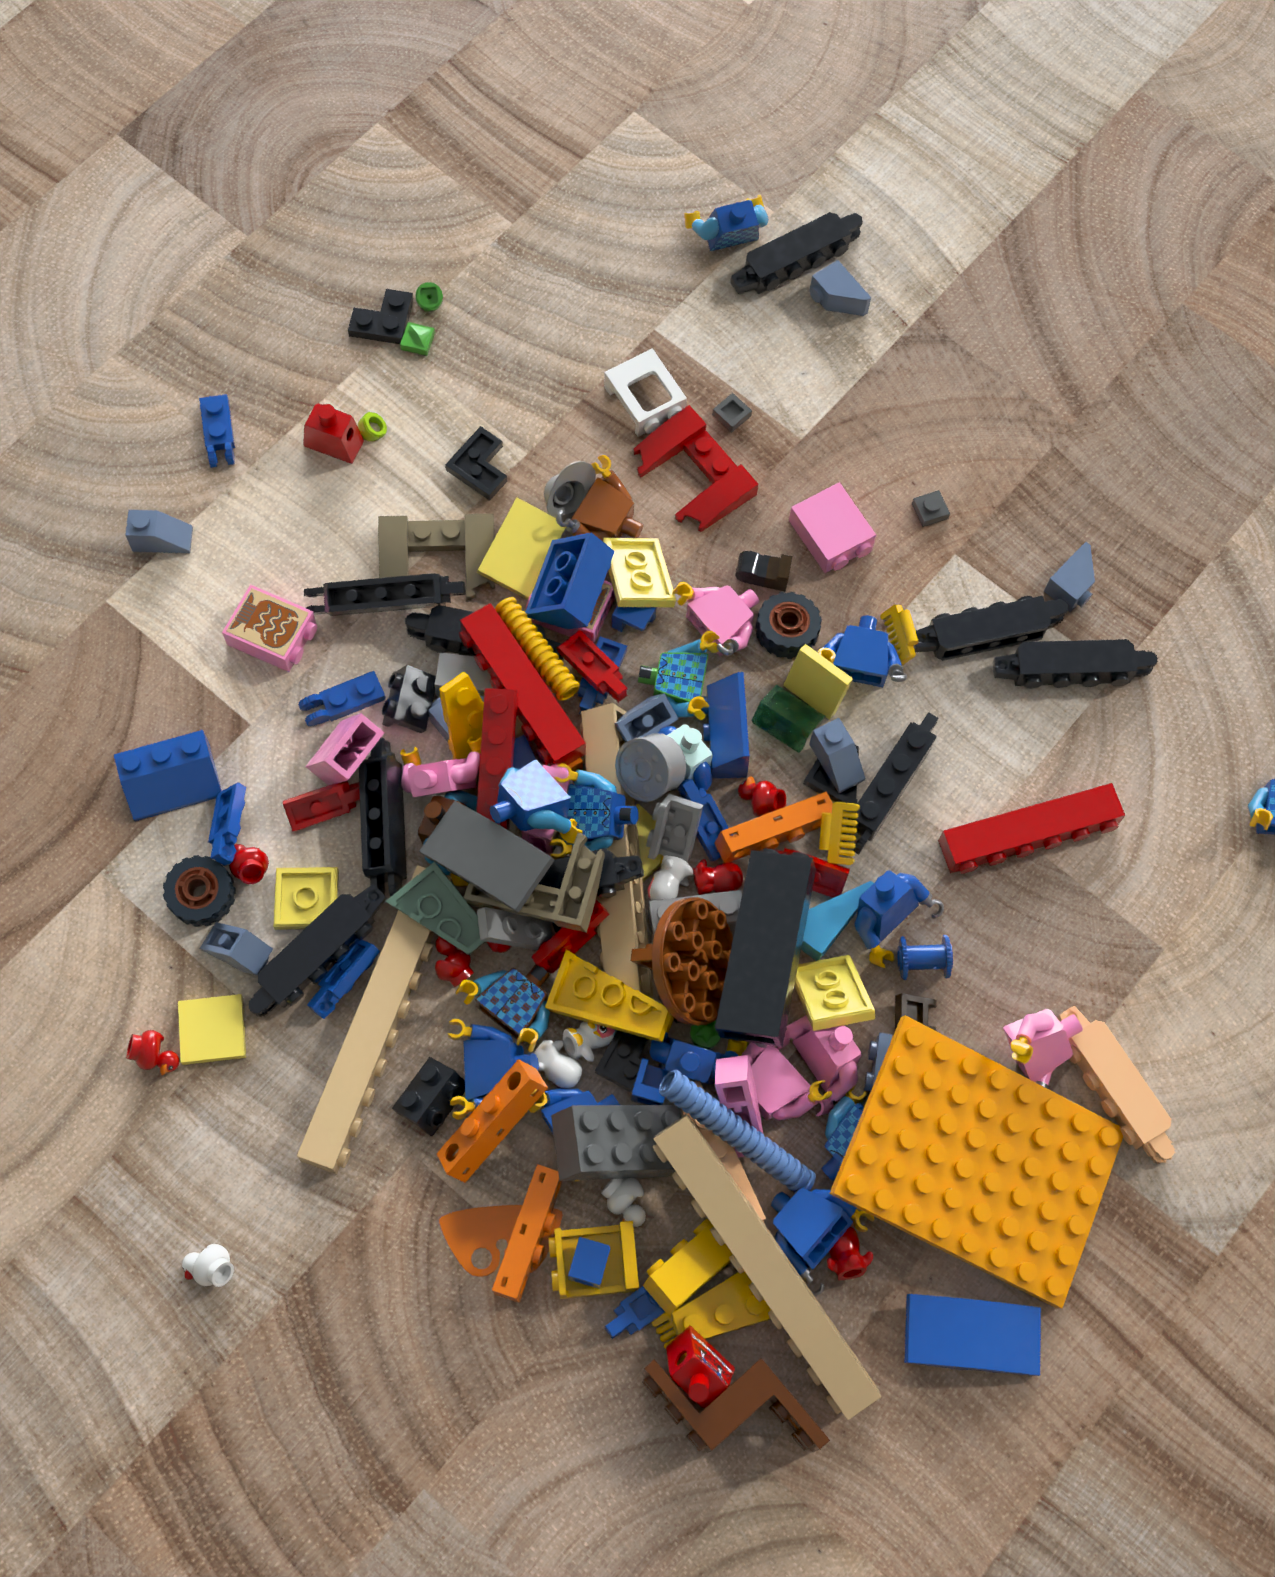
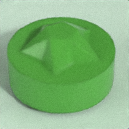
M423 283L416 290V302L422 310L431 312L437 310L442 305L443 293L435 283Z
M716 1020L707 1025L691 1026L690 1038L694 1045L712 1049L719 1043L721 1038L715 1029Z

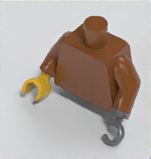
M600 455L598 460L602 463V468L596 462L591 463V465L595 469V474H602V478L597 477L572 519L567 518L563 522L561 514L564 510L561 509L556 513V522L561 527H567V531L573 536L592 532L602 541L603 538H620L623 533L632 538H638L644 524L632 519L634 515L632 497L613 470L609 471L611 467L609 457Z

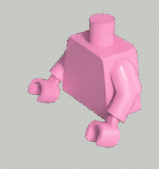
M805 1015L786 1026L787 1030L783 1047L777 1046L776 1048L778 1050L784 1048L789 1044L790 1038H792L793 1044L818 1081H825L820 1084L824 1091H832L830 1098L817 1101V1104H821V1111L816 1116L828 1114L833 1109L834 1100L839 1101L856 1085L858 1081L857 1063L861 1057V1051L853 1041L852 1031L848 1027L837 1026L813 1031L809 1019Z

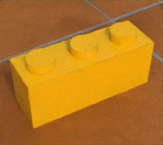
M708 1218L693 1231L696 1236L690 1242H687L684 1238L671 1249L670 1253L673 1256L664 1263L662 1259H659L646 1271L649 1278L642 1286L668 1316L731 1262L729 1257L733 1253L726 1243L720 1246L710 1231L714 1226Z

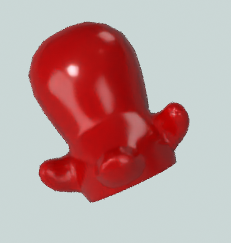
M702 859L696 867L692 868L698 895L710 894L712 891L715 893L737 891L743 883L742 870L733 862L722 863L711 868L707 867L706 859Z
M850 1226L830 1249L829 1254L831 1258L827 1259V1266L836 1273L838 1280L858 1278L865 1274L867 1266L873 1260V1253L868 1251L863 1256L860 1254L858 1234Z

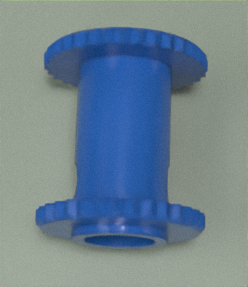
M943 935L942 944L912 946H907L904 936L900 937L899 946L897 947V962L901 978L907 980L908 970L943 969L945 978H950L953 968V951L949 937Z

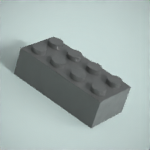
M572 1105L552 1114L559 1180L672 1176L675 1170L670 1162L666 1161L663 1163L653 1149V1146L656 1145L654 1137L682 1117L680 1108L676 1105Z

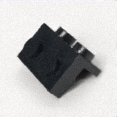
M409 665L393 672L388 683L390 688L389 698L385 701L382 708V715H384L382 725L389 727L395 723L419 733L426 731L429 720L428 709H430L435 694L436 676Z
M429 1057L392 1109L400 1116L419 1126L429 1136H433L454 1108V1106L450 1105L451 1099L456 1096H463L465 1093V1080L455 1070Z

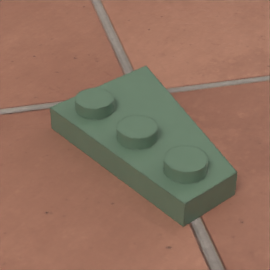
M435 862L385 901L468 955L486 942L480 940L478 915L463 899L464 897Z

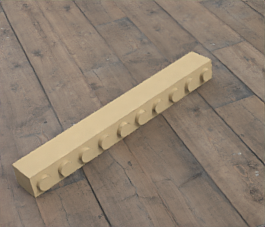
M614 703L581 711L582 723H580V732L586 743V755L582 756L586 771L600 774L615 785L617 793L624 795L626 798L625 806H635V799L624 791L618 781L615 769L617 753L625 741L614 723L626 711ZM637 823L624 824L622 839L613 840L612 845L607 850L611 851L616 857H640ZM640 877L625 883V889L616 891V895L613 897L598 898L596 896V900L610 914L597 926L602 945L600 963L605 973L619 979L627 986L638 990L654 1000L651 970L630 961L632 949L645 948L646 944H649L643 880Z
M417 865L412 879L426 868ZM447 876L453 884L452 877ZM400 910L397 912L297 1154L301 1162L336 1175L339 1168H345L351 1153V1150L348 1149L351 1138H356L361 1130L363 1119L360 1116L364 1106L369 1108L375 1094V1089H372L376 1077L381 1078L385 1071L387 1060L384 1057L388 1047L393 1048L397 1041L399 1030H396L400 1018L405 1019L408 1014L411 1002L407 1000L411 990H417L422 978V973L419 972L423 961H429L434 947L431 941L435 933Z
M688 1113L655 1135L654 1141L656 1145L653 1146V1149L663 1163L666 1161L670 1162L675 1170L672 1176L682 1191L688 1188L695 1198L691 1201L692 1206L701 1218L708 1217L714 1226L710 1231L719 1245L722 1246L726 1243L733 1253L729 1259L740 1274L745 1271L751 1279L752 1283L748 1286L759 1302L764 1299L769 1305L771 1311L768 1312V1315L777 1329L780 1330L784 1327L791 1338L787 1342L798 1358L804 1356L810 1365L807 1368V1372L817 1386L821 1384L825 1386L830 1394L826 1399L835 1413L838 1415L842 1412L847 1420H849L881 1398L879 1388Z

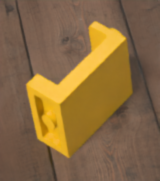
M633 1221L620 1222L619 1225L561 1230V1228L554 1229L555 1237L548 1238L550 1258L557 1257L558 1268L556 1271H551L553 1291L560 1292V1299L635 1292L639 1289ZM579 1237L610 1246L600 1289L568 1280Z

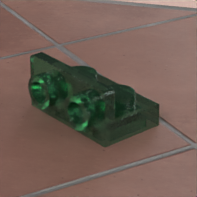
M776 684L760 701L751 721L765 732L800 753L812 735L813 730L822 724L825 715Z

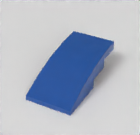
M907 1294L904 1363L958 1370L969 1369L993 1373L1040 1376L1041 1307L964 1298Z

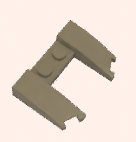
M465 514V520L408 521L407 516H378L379 578L408 576L409 552L465 551L467 600L476 598L473 589L489 582L492 590L495 589V582L477 573L495 539L494 514Z
M510 820L511 829L508 831L519 837L520 830ZM577 833L561 888L538 884L519 913L479 891L470 883H468L463 899L473 907L503 910L554 922L559 927L587 933L599 887L605 853L600 849L595 855L585 846L588 840L587 837L582 833Z

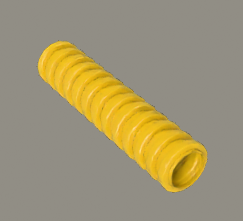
M509 597L500 601L495 607L496 612L528 659H530L532 665L535 666L537 672L540 673L541 678L546 680V685L551 687L552 693L556 694V698L559 701L572 697L580 687L579 682L574 681V676L569 674L567 667H563V661L558 660L559 656L557 653H553V648L550 645L548 646V641L542 639V633L537 632L538 628L532 625V620L527 618L526 612L522 611V607L517 604V600L514 597Z

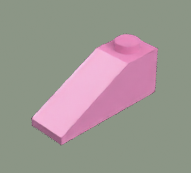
M748 1055L716 1059L715 1087L720 1104H724L735 1115H739L742 1120L747 1121L750 1126L763 1133L756 1087ZM735 1149V1151H736V1153H737V1155H738V1158H739V1157H745V1156L742 1154V1152H738V1151Z

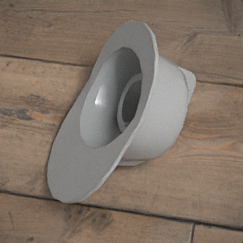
M585 461L569 464L547 482L544 488V498L549 515L556 518V513L562 509L564 512L561 514V520L565 522L567 518L572 519L595 482V469L591 464Z

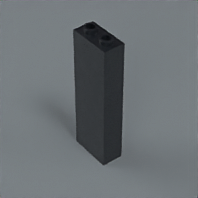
M767 848L761 849V851L751 850L715 1025L720 1038L783 1047L816 874L813 858L807 854L793 852L791 855L779 854L777 851Z

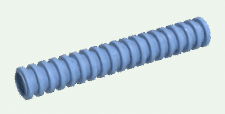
M673 1070L663 1078L659 1088V1093L663 1097L667 1096L670 1102H674L686 1114L690 1113L693 1119H697L701 1125H705L716 1136H720L723 1141H727L731 1147H735L738 1152H742L746 1158H750L751 1162L757 1163V1166L764 1169L766 1173L772 1174L774 1179L786 1185L789 1190L794 1191V1193L801 1188L811 1190L816 1179L814 1171L801 1164L798 1159H794L783 1148H779L771 1139L764 1137L763 1133L750 1126L739 1115H735L724 1104H720L716 1098H712L701 1087H697L693 1081H689L688 1077L685 1075L681 1076L680 1071Z

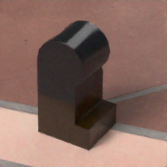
M743 551L739 554L735 576L744 583L786 592L793 556L781 554L780 558L761 555L753 551Z

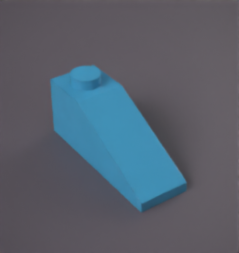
M869 881L810 908L801 950L815 961L821 960L858 912V903L861 895L874 883Z

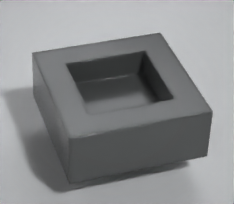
M732 393L713 409L712 415L732 433L751 417L752 410Z
M939 490L913 498L912 506L922 527L949 519L950 512Z

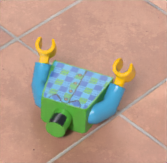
M707 631L697 641L661 653L658 668L641 665L638 683L655 685L653 696L665 693L678 718L695 715L697 719L703 720L706 715L701 708H708L710 706L701 697L708 661L706 651L707 649L712 653L719 651L717 649L718 644L713 641L719 639L720 636L713 631Z

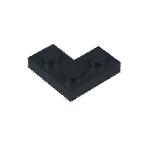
M386 289L381 311L354 307L348 327L349 337L400 344L409 321L414 300L413 293Z
M480 426L445 464L446 471L490 501L507 482V475L489 464L491 459L503 447V441Z
M617 1030L596 1067L595 1073L632 1093L642 1061L639 1057L649 1039Z

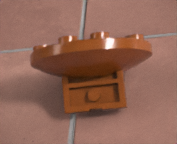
M703 898L679 899L672 903L661 916L654 934L653 944H646L645 948L632 949L630 961L653 971L655 985L664 1006L675 1019L683 1024L692 1026L707 1025L717 1019L733 942L732 932L727 923L726 915L722 910H718L716 906Z

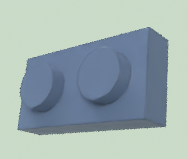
M879 1033L875 1042L870 1041L868 1060H873L871 1072H866L864 1080V1090L869 1091L868 1097L891 1043L892 1034Z

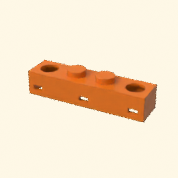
M826 791L722 830L714 844L724 863L750 855L751 850L761 851V849L765 848L774 850L781 842L787 840L789 843L796 842L803 838L805 833L821 828L822 813H832L833 803Z
M518 1059L437 1152V1156L447 1175L466 1183L548 1089L536 1068Z
M539 1164L536 1166L492 1288L495 1295L520 1303L533 1264L539 1265L545 1248L544 1245H541L544 1233H550L556 1217V1214H553L552 1211L563 1182L559 1180V1172Z

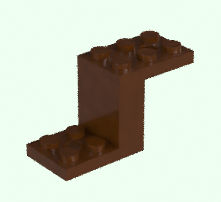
M762 1358L700 1414L655 1359L643 1370L642 1374L645 1376L642 1382L654 1398L660 1394L668 1404L664 1410L676 1425L682 1421L690 1432L686 1437L698 1452L702 1449H705L707 1453L711 1452L767 1400L772 1403L769 1410L780 1423L787 1421L795 1432L791 1436L804 1451L806 1449H810L812 1452L818 1451L830 1441Z

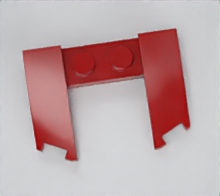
M688 405L648 435L633 449L634 455L641 453L643 465L637 467L640 478L683 450L712 485L675 514V519L682 523L685 517L688 516L700 521L698 531L702 532L755 497L759 484L742 464L737 466L706 431L707 424Z

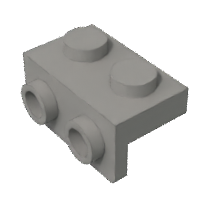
M668 794L662 803L658 802L652 817L656 821L655 829L650 831L646 846L650 847L648 858L654 860L658 854L675 856L688 863L691 859L704 805L672 794Z

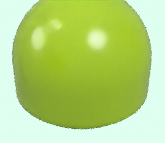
M374 412L366 413L357 425L363 439L366 441L379 440L387 432L385 421ZM369 423L377 424L380 427V431L373 430Z

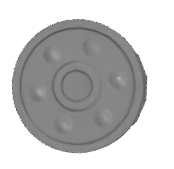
M652 733L624 743L617 753L615 769L618 781L624 791L636 800L648 802L658 799L665 793L679 787L685 777L686 761L681 747L673 738L663 733Z

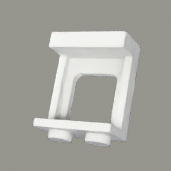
M653 349L606 371L604 374V388L609 395L616 394L635 422V433L638 437L645 433H652L686 407V396ZM653 374L657 376L672 400L647 412L642 409L628 386Z

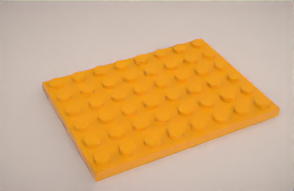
M905 1015L899 1020L829 1194L1055 1308H1063L1123 1139V1134L1120 1131L1122 1127Z

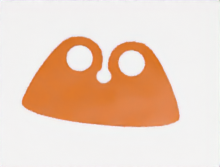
M522 1205L465 1209L449 1213L439 1219L442 1233L450 1249L468 1273L473 1276L483 1277L496 1270L500 1262V1251L496 1247V1243L499 1239H505L509 1243ZM553 1208L552 1213L556 1214L552 1230L550 1233H544L541 1245H544L545 1248L539 1265L533 1264L530 1273L539 1268L549 1252L548 1238L555 1237L554 1229L560 1227L563 1216L562 1211ZM485 1248L490 1251L492 1262L487 1268L478 1269L472 1264L471 1257L476 1249Z

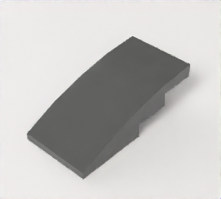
M457 801L453 802L419 851L428 859L445 867L452 874L472 884L479 891L518 913L554 862V859L548 854Z

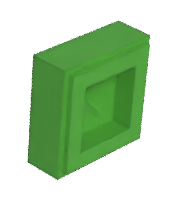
M408 322L400 343L401 350L427 356L435 335V329Z

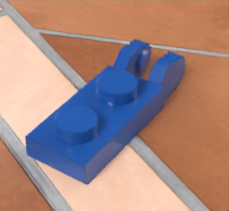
M228 395L199 398L204 441L210 467H217L216 451L224 449L228 465L235 464L233 451L235 442Z
M371 671L323 690L319 694L305 697L298 702L301 711H307L324 704L326 710H318L306 716L305 722L311 727L329 720L332 722L382 702L386 699V696L375 671Z

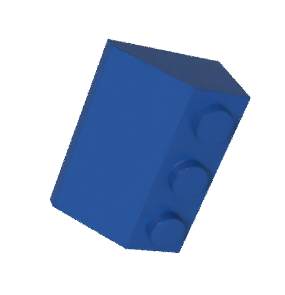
M592 532L552 540L525 611L527 617L567 630L588 627L615 551Z
M737 672L707 685V695L701 696L710 705L708 708L703 707L701 709L708 715V724H703V740L709 741L710 751L713 755L710 766L712 779L747 778L750 755L744 672Z
M203 730L114 754L120 783L134 821L216 799L217 794L222 791L211 747Z

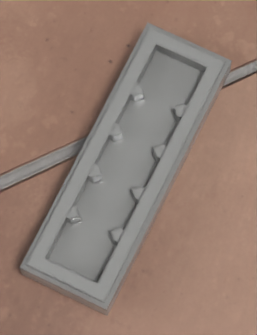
M488 907L477 910L481 941L538 950L544 942L552 938L550 921Z

